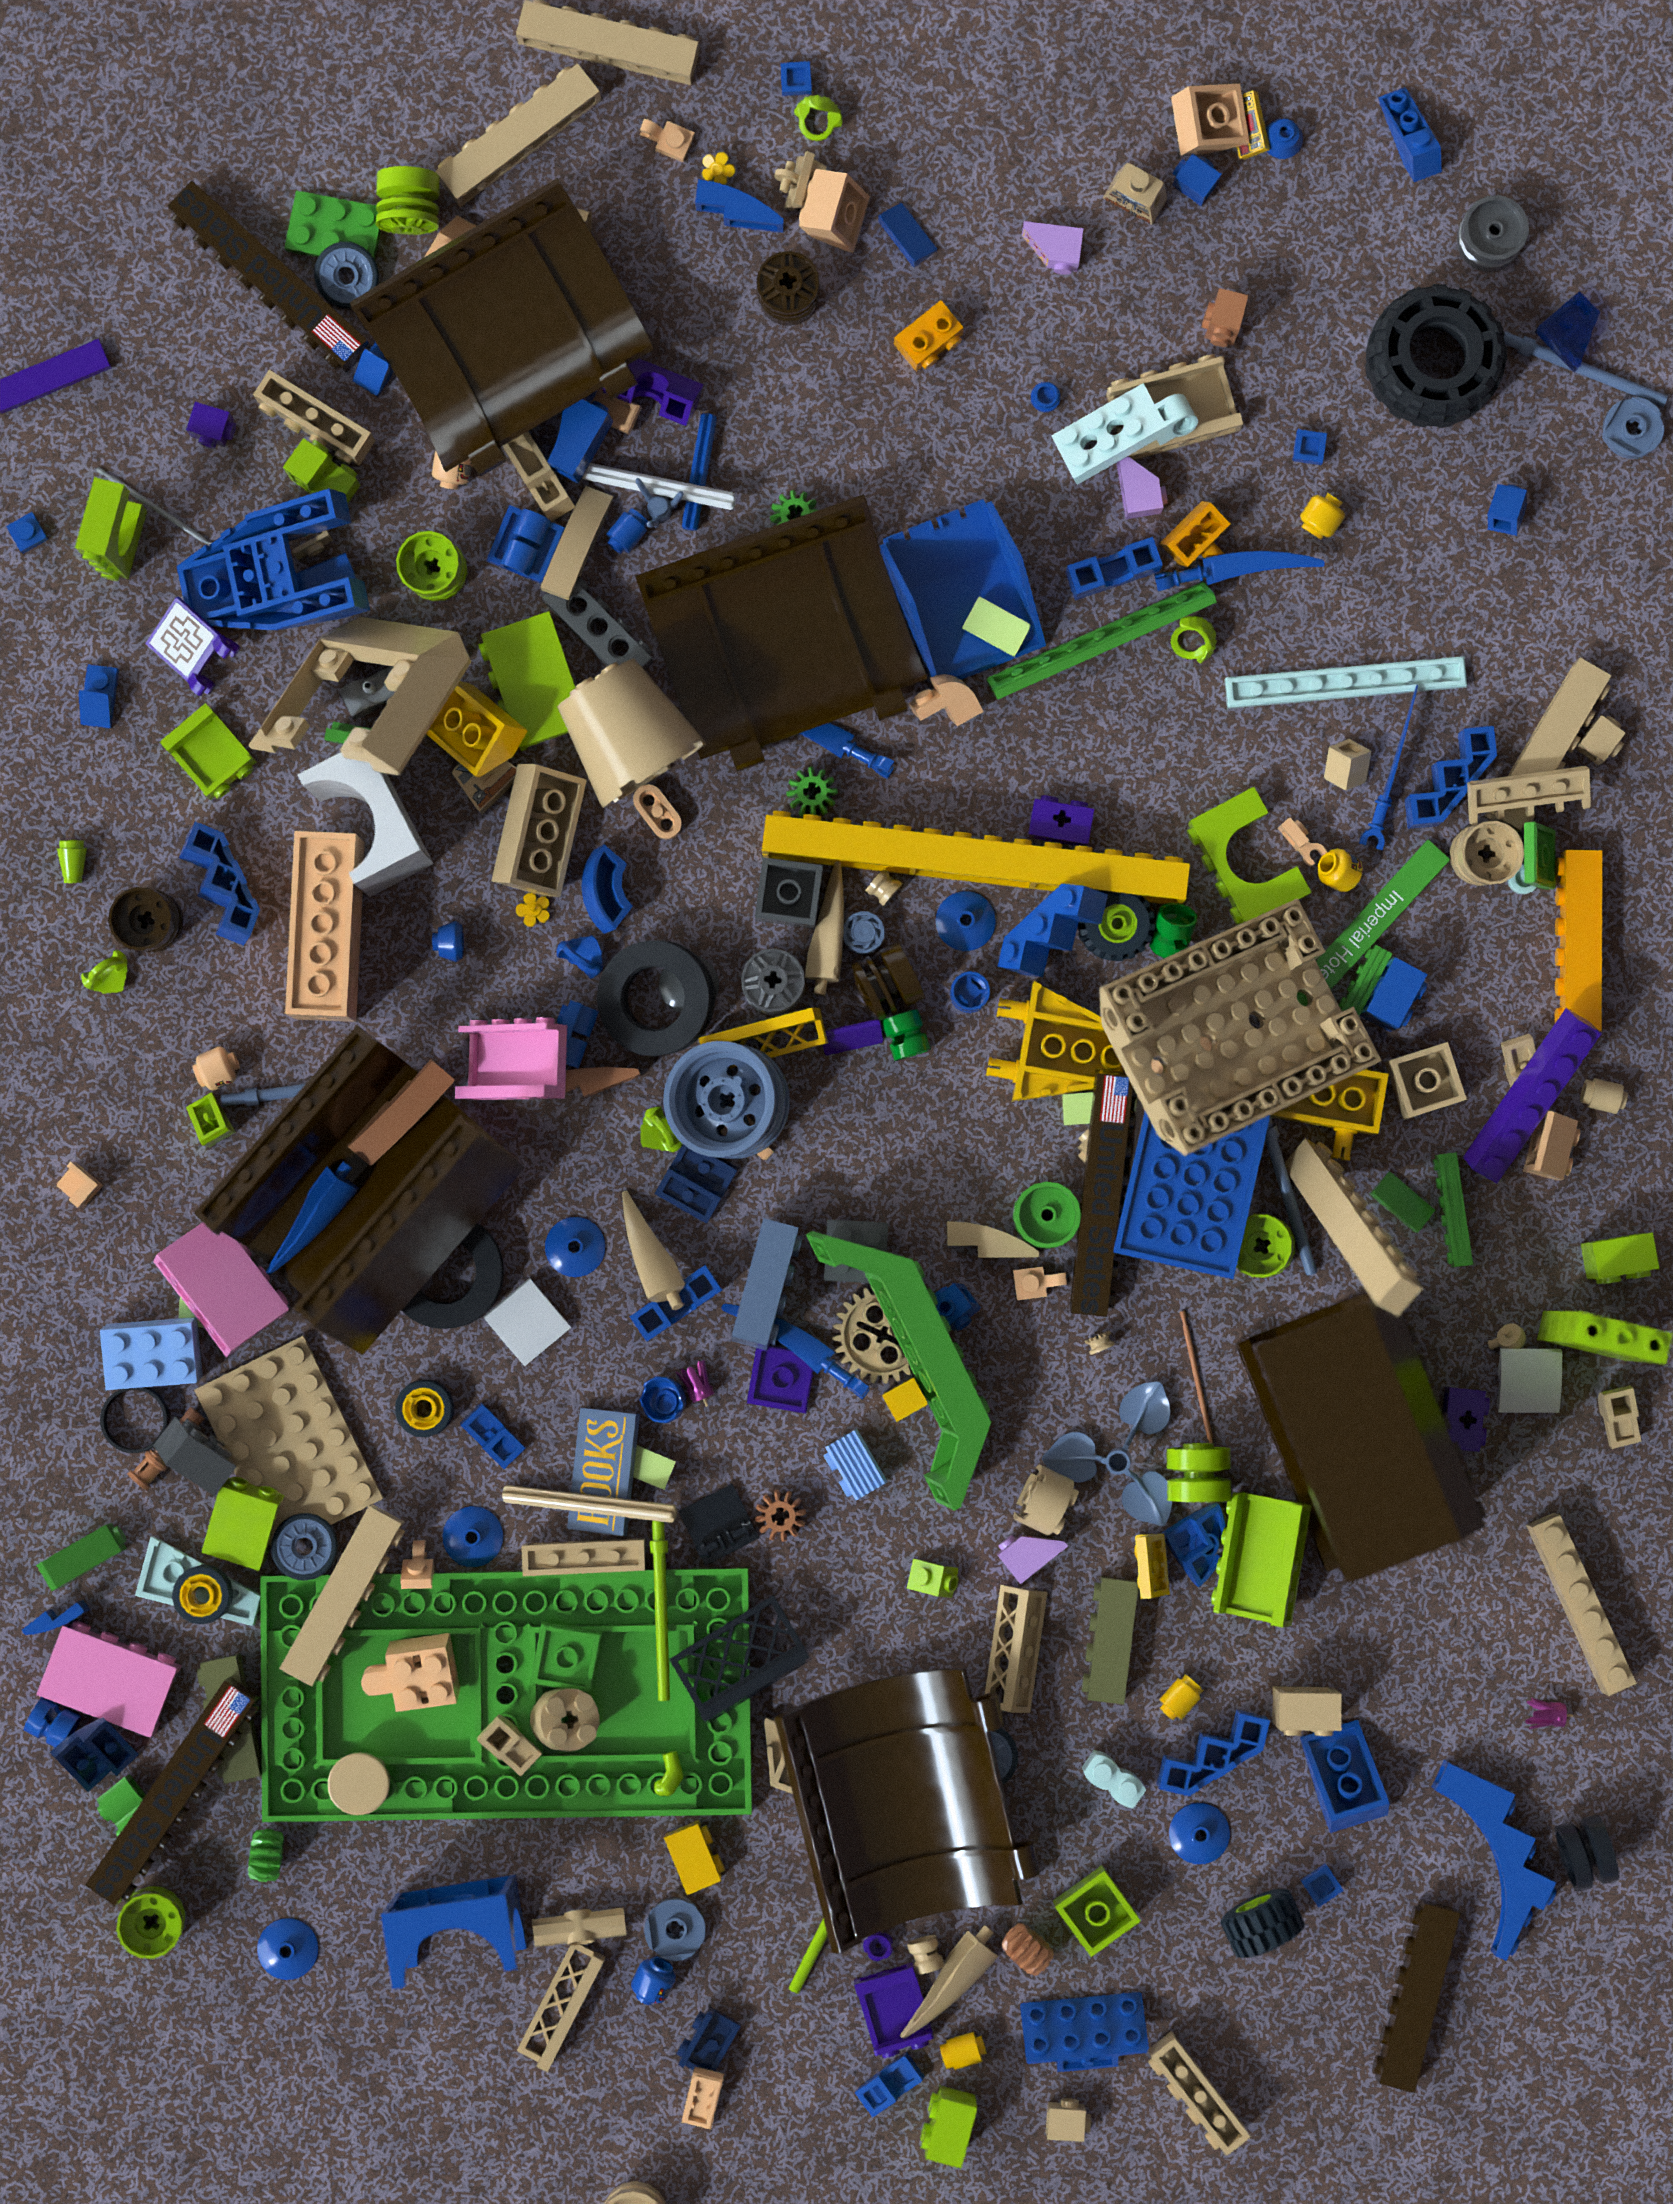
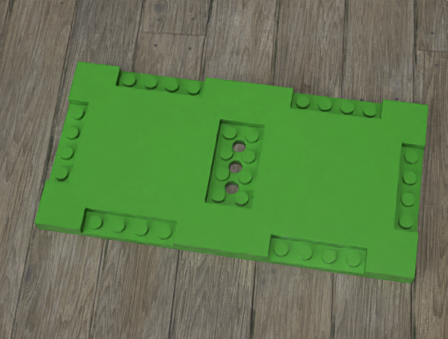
M749 1567L666 1569L669 1659L749 1610ZM654 1569L523 1576V1570L438 1572L433 1575L432 1588L401 1589V1573H376L371 1582L376 1586L368 1601L362 1599L357 1608L361 1612L353 1628L347 1626L342 1635L346 1639L338 1655L332 1653L327 1663L331 1666L329 1673L323 1682L317 1681L312 1687L282 1671L280 1667L331 1574H323L318 1578L305 1581L292 1579L285 1574H264L260 1576L262 1822L752 1815L750 1698L709 1724L705 1723L669 1660L670 1700L658 1701ZM542 1621L602 1632L591 1694L587 1693L593 1698L598 1708L599 1726L595 1739L578 1750L563 1751L550 1749L534 1736L531 1729L530 1714L534 1704L537 1703L540 1696L545 1692L556 1689V1687L530 1683ZM744 1623L737 1625L732 1639L749 1643V1625ZM729 1631L724 1633L720 1637L728 1638ZM450 1633L461 1688L456 1704L396 1712L392 1693L369 1696L363 1691L361 1680L366 1667L386 1663L385 1654L390 1641ZM718 1639L711 1641L708 1645L706 1656L723 1659L727 1642ZM731 1643L727 1661L744 1664L748 1647ZM703 1647L694 1653L702 1654ZM503 1655L510 1656L514 1661L513 1670L502 1672L497 1666L499 1657ZM689 1655L679 1661V1664L685 1673L697 1675L701 1658ZM705 1659L701 1677L717 1681L721 1663ZM726 1664L722 1682L732 1685L738 1682L742 1668ZM746 1670L745 1677L750 1674V1670ZM688 1677L694 1687L695 1679ZM699 1681L697 1694L702 1703L713 1697L716 1684ZM721 1685L719 1693L728 1687ZM503 1686L511 1687L515 1693L514 1700L510 1703L500 1701L498 1698L499 1688ZM498 1715L510 1717L518 1727L519 1732L541 1750L542 1755L522 1776H519L502 1759H497L477 1741L480 1733ZM568 1715L561 1718L563 1724L568 1721ZM677 1750L683 1779L674 1794L667 1797L659 1796L654 1790V1784L662 1779L666 1773L662 1754ZM355 1752L369 1753L383 1760L390 1776V1790L387 1798L379 1808L365 1815H351L343 1812L333 1803L328 1792V1777L333 1766L344 1756Z

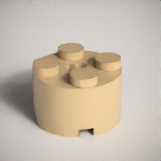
M1039 1464L1036 1467L1039 1473L1037 1475L1030 1474L1019 1495L1016 1504L1022 1507L1020 1514L1014 1511L1013 1518L1045 1535H1050L1051 1533L1058 1535L1065 1523L1063 1515L1068 1506L1072 1507L1079 1491L1074 1489V1481Z
M556 1688L545 1692L540 1696L537 1703L534 1704L530 1714V1725L534 1736L546 1747L554 1750L574 1751L585 1747L595 1739L599 1726V1712L593 1698L589 1694L577 1689ZM568 1715V1721L563 1724L561 1718Z

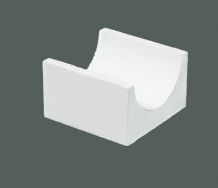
M340 752L298 774L302 785L320 802L334 797H352L369 804L375 821L374 842L365 860L357 868L349 872L353 883L369 897L434 864L387 773L374 771L369 762L344 758Z

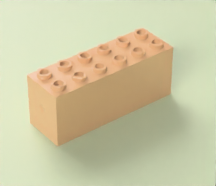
M294 831L285 1014L296 1020L356 1022L363 891L353 883L349 872L357 868L364 861L365 842L356 833Z

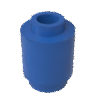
M630 508L627 513L623 512L606 533V536L609 538L607 544L619 554L623 551L630 553L647 532L648 520L633 508Z

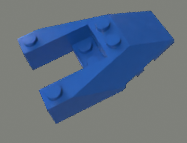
M329 488L248 513L239 524L233 528L229 527L220 534L221 537L209 546H203L176 566L184 602L211 626L275 631L342 619L370 611L365 582L355 578L346 577L299 591L289 541L352 523L346 494Z

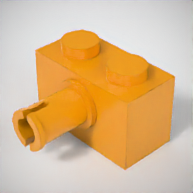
M1201 501L1159 544L1178 565L1188 567L1200 554L1204 558L1225 554L1214 543V540L1230 523L1211 502Z

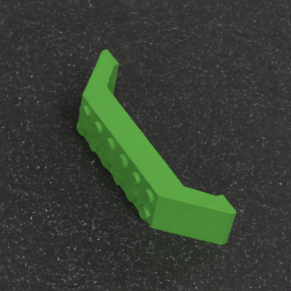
M809 1232L806 1236L819 1262L834 1267L844 1264L864 1271L942 1431L931 1470L924 1477L936 1502L953 1511L959 1509L962 1506L991 1424L987 1414L990 1412V1408L983 1396H978L974 1387L977 1385V1381L973 1373L969 1369L966 1370L961 1361L964 1358V1354L960 1346L956 1342L953 1343L948 1334L951 1331L950 1325L943 1315H939L935 1307L938 1301L930 1288L927 1289L922 1280L925 1277L922 1267L917 1261L914 1262L906 1257L818 1232Z

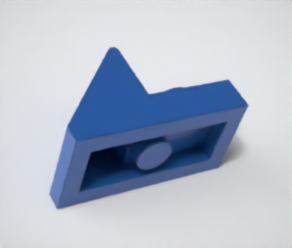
M376 342L370 351L364 349L352 381L379 397L394 371Z
M87 664L84 691L79 690L81 725L111 729L119 675L118 668Z

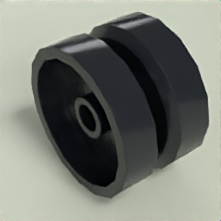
M1595 1814L1582 1818L1580 1832L1571 1822L1555 1826V1837L1561 1861L1569 1881L1576 1892L1592 1888L1594 1875L1602 1884L1619 1880V1868L1615 1852L1605 1825L1599 1815Z

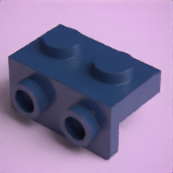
M709 2006L705 2013L700 2011L691 2026L695 2029L691 2039L684 2038L677 2050L676 2055L680 2056L678 2066L682 2068L686 2066L694 2071V2067L716 2071L741 2027L739 2022Z

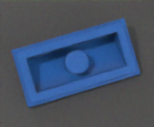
M903 203L884 211L878 216L880 225L913 268L938 250Z
M346 552L296 573L299 591L346 577L357 579Z

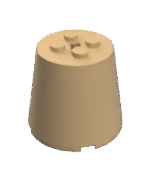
M635 658L620 665L614 662L603 669L594 678L595 680L592 677L587 678L569 693L571 696L557 706L599 803L603 808L611 805L612 801L615 803L636 791L639 787L671 769L670 764L679 758L683 760L688 758L706 744L699 733Z

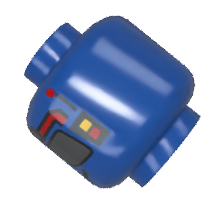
M660 1957L643 1960L631 1981V1987L636 1994V1998L646 2005L663 2003L668 1998L676 1982L673 1966L667 1960Z

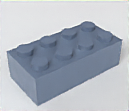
M763 1218L731 1336L732 1342L766 1351L769 1344L775 1345L779 1325L774 1324L776 1315H783L787 1295L782 1294L784 1285L789 1287L791 1285L795 1266L790 1265L792 1256H799L803 1236L798 1235L799 1227Z

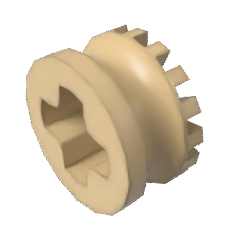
M1110 1331L1099 1334L1098 1338L1094 1336L1085 1340V1343L1091 1346L1090 1355L1115 1345V1342L1109 1339Z

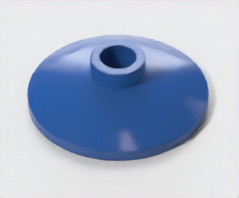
M961 891L948 896L941 903L937 910L935 923L937 932L945 944L959 951H972L988 942L994 932L996 919L992 906L983 896L970 891ZM969 915L972 919L971 924L967 926L961 924V916Z
M582 1217L565 1218L556 1223L547 1235L545 1242L546 1257L551 1266L565 1276L581 1277L588 1275L603 1260L605 1254L604 1236L601 1230L588 1219ZM572 1241H577L580 1244V1249L576 1253H572L569 1250V1244Z
M477 1506L464 1507L453 1513L444 1526V1548L447 1554L460 1565L466 1567L483 1566L492 1561L502 1547V1526L497 1517L485 1508ZM468 1532H475L477 1534V1541L475 1543L467 1541L466 1536Z
M1192 1803L1184 1806L1174 1815L1169 1827V1839L1173 1850L1183 1860L1192 1864H1207L1218 1859L1226 1850L1230 1839V1829L1226 1818L1217 1808L1206 1803ZM1198 1830L1206 1832V1837L1203 1840L1195 1839V1833Z
M283 1918L276 1920L268 1925L260 1935L257 1945L258 1958L262 1967L273 1977L282 1980L297 1979L305 1975L316 1962L318 1956L316 1935L306 1923L298 1919ZM282 1946H289L291 1948L290 1956H284L281 1953Z

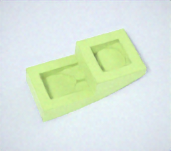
M637 1445L633 1477L665 1490L676 1461Z

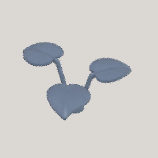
M1156 1381L1140 1384L1130 1390L1122 1399L1119 1408L1120 1418L1123 1422L1133 1425L1123 1447L1112 1449L1107 1457L1094 1455L1096 1446L1088 1435L1082 1432H1069L1061 1436L1042 1456V1461L1049 1469L1077 1483L1088 1481L1095 1476L1097 1471L1095 1461L1106 1464L1107 1469L1113 1474L1121 1475L1124 1473L1135 1481L1127 1484L1122 1493V1504L1126 1512L1137 1520L1161 1527L1165 1526L1172 1509V1501H1167V1480L1156 1471H1148L1139 1478L1137 1474L1129 1469L1132 1457L1128 1451L1138 1428L1146 1434H1154L1166 1427L1170 1419L1171 1410L1163 1384Z

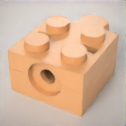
M450 1633L390 1641L385 1654L386 1663L366 1667L361 1680L362 1689L369 1696L392 1693L396 1712L456 1704L461 1688Z

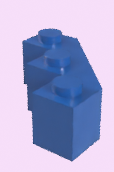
M1494 726L1465 728L1458 733L1460 759L1438 761L1431 766L1434 792L1411 794L1404 799L1408 829L1434 827L1444 822L1468 792L1467 782L1477 781L1496 758L1497 749Z
M195 821L188 832L179 858L207 869L197 896L225 907L215 935L244 946L251 936L260 908L246 885L247 881L237 860L233 858L224 833Z
M1061 884L1004 937L997 967L1021 975L1043 978L1050 948L1072 951L1078 922L1101 924L1108 895L1086 886Z
M1236 1709L1229 1739L1199 1732L1193 1762L1163 1755L1156 1785L1160 1790L1191 1796L1211 1781L1217 1780L1236 1768L1240 1763L1262 1752L1270 1720L1266 1716Z

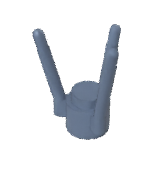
M636 478L635 482L648 503L647 511L652 519L647 522V527L657 528L659 523L665 522L670 518L672 510L677 508V504L682 499L684 493L679 491L672 501H668L663 496L652 497L642 480Z

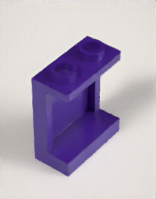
M913 1962L854 1979V1987L860 2000L875 2056L882 2055V2058L893 2057L900 2053L899 2049L909 2046L912 2049L923 2048L929 2045V2040L934 2039L930 2022L905 2039L900 2036L923 2002Z

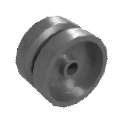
M1501 195L1486 196L1476 201L1465 214L1456 235L1457 249L1462 259L1472 268L1484 272L1498 271L1510 265L1525 245L1529 233L1528 218L1523 208L1513 199Z

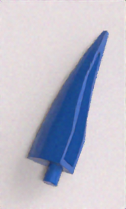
M343 1161L336 1171L326 1167L310 1188L288 1235L266 1270L268 1275L283 1266L310 1244L334 1220L359 1190L356 1185L346 1179L353 1169L350 1164Z

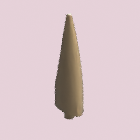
M835 862L808 950L804 978L815 980L814 995L826 996L827 983H835L840 979L844 936V894L841 862Z
M623 1191V1211L627 1237L633 1260L648 1300L651 1302L669 1301L672 1310L680 1309L684 1304L679 1293L685 1286V1283L675 1261L650 1229L628 1191Z
M986 1925L983 1926L976 1936L967 1931L949 1953L944 1963L945 1966L942 1967L927 1996L900 2036L903 2039L921 2029L944 2012L999 1957L985 1945L994 1934Z

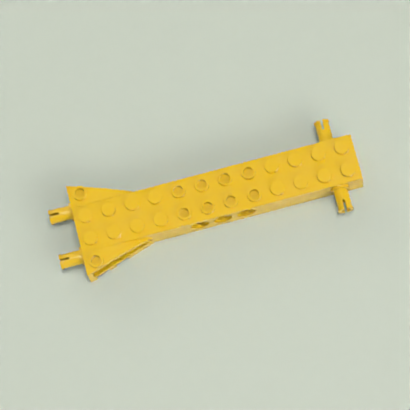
M1036 981L1032 983L1030 999L1026 1003L999 998L998 1006L1010 1008V1010L998 1008L996 1017L1001 1016L1023 1020V1024H1025L1019 1059L1013 1062L989 1057L988 1066L999 1067L1000 1069L988 1067L986 1071V1076L1011 1079L1012 1083H1015L1012 1102L1093 1090L1095 1069L1125 1072L1102 1027L1101 1016L1084 1007H1080L1062 995H1058L1043 987ZM1366 1068L1270 1116L1272 1118L1333 1128L1336 1134L1331 1158L1340 1159L1341 1157V1160L1350 1161L1354 1134H1379L1389 1074L1370 1071Z

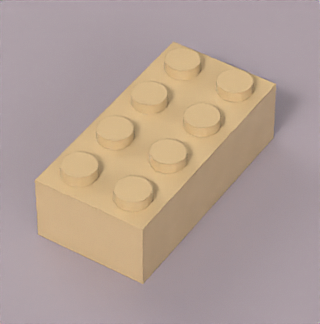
M518 764L491 882L542 896L561 897L587 782L586 779L537 764Z

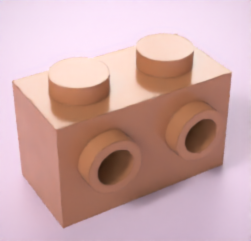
M1219 288L1214 303H1208L1201 328L1207 329L1205 338L1210 339L1211 344L1219 347H1227L1228 344L1234 345L1241 327L1248 295Z

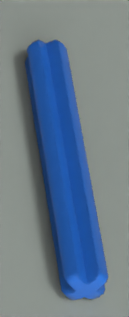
M709 413L701 414L689 480L690 484L704 487L706 485L717 422L716 415ZM686 501L682 521L683 529L688 531L698 530L702 504Z

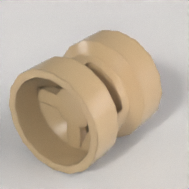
M927 1935L907 1943L909 1953L915 1959L913 1964L915 1974L933 1972L945 1966L943 1957L937 1951L939 1943L936 1935Z

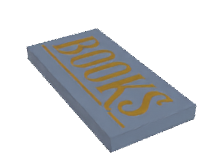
M580 1408L572 1493L631 1499L640 1414ZM569 1510L567 1529L627 1536L629 1518Z

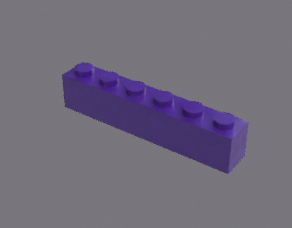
M1565 1008L1464 1154V1160L1474 1171L1496 1184L1499 1182L1602 1034L1591 1022Z

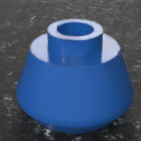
M1282 118L1276 119L1267 125L1266 133L1270 150L1267 152L1271 156L1278 159H1288L1299 152L1303 144V133L1295 122Z
M453 921L438 927V933H432L433 951H438L439 957L458 962L463 958L464 932L463 926L459 922Z

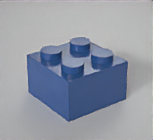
M1396 957L1389 960L1360 1016L1389 1032L1406 1026L1414 1010L1410 1009L1412 1003L1417 999L1420 1000L1428 986L1424 982L1428 974Z

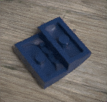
M683 1144L658 1186L655 1195L707 1224L739 1168L722 1158L696 1153Z
M104 1717L82 1727L50 1752L87 1792L95 1787L110 1771L117 1776L139 1755Z

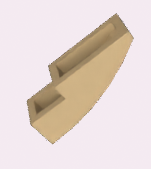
M529 431L503 445L504 450L546 518L553 522L575 508Z
M947 1221V1246H977V1258L1039 1257L1037 1249L1006 1232L973 1223Z

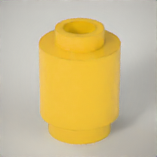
M1185 1674L1181 1679L1177 1678L1159 1699L1163 1704L1159 1709L1171 1720H1174L1176 1717L1182 1720L1201 1699L1199 1695L1204 1690Z
M974 2031L947 2039L946 2043L940 2045L946 2069L954 2067V2070L983 2062L982 2055L987 2054L982 2036L976 2037Z

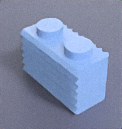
M858 1429L851 1431L825 1447L828 1453L823 1456L831 1470L838 1469L843 1479L839 1481V1484L847 1498L853 1495L855 1500H858L887 1483L884 1474Z

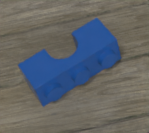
M1150 537L1124 546L1121 551L1110 556L1098 559L1094 556L1068 565L1065 574L1076 601L1158 573L1163 564L1154 538Z
M704 1265L683 1280L685 1286L680 1291L679 1296L684 1305L680 1309L672 1310L669 1301L650 1302L629 1316L646 1342L723 1291L707 1265Z

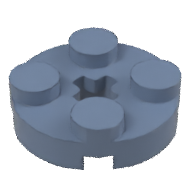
M1633 397L1621 400L1614 404L1607 412L1603 421L1602 438L1615 454L1628 459H1640L1651 453L1663 438L1664 425L1660 417L1661 413L1656 405L1644 398ZM1634 421L1639 423L1637 428L1641 431L1640 434H1629L1626 423L1632 424Z
M678 1897L664 1899L651 1909L646 1919L645 1939L648 1946L662 1958L669 1961L685 1960L700 1948L705 1938L706 1923L704 1916L692 1901ZM672 1921H677L678 1925H683L684 1930L680 1931L679 1937H674L672 1932H667V1927L671 1926Z

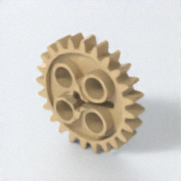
M863 1288L864 1297L860 1298L853 1293L852 1298L855 1303L851 1305L843 1302L847 1312L845 1314L836 1313L842 1319V1323L833 1324L832 1326L840 1330L839 1335L832 1337V1340L841 1341V1345L835 1349V1352L845 1353L840 1362L842 1364L849 1361L852 1363L848 1370L850 1373L860 1369V1379H863L869 1373L871 1383H875L879 1375L883 1383L887 1384L889 1375L892 1374L896 1381H900V1371L907 1375L911 1374L908 1367L909 1363L901 1347L885 1339H881L878 1343L875 1334L857 1326L858 1321L879 1330L885 1326V1333L896 1338L875 1293L870 1294L867 1288ZM876 1305L881 1309L882 1316L878 1322L871 1323L866 1318V1312L869 1307ZM859 1333H865L869 1338V1345L864 1350H857L853 1345L854 1337ZM886 1346H892L896 1350V1358L891 1363H885L881 1359V1351Z

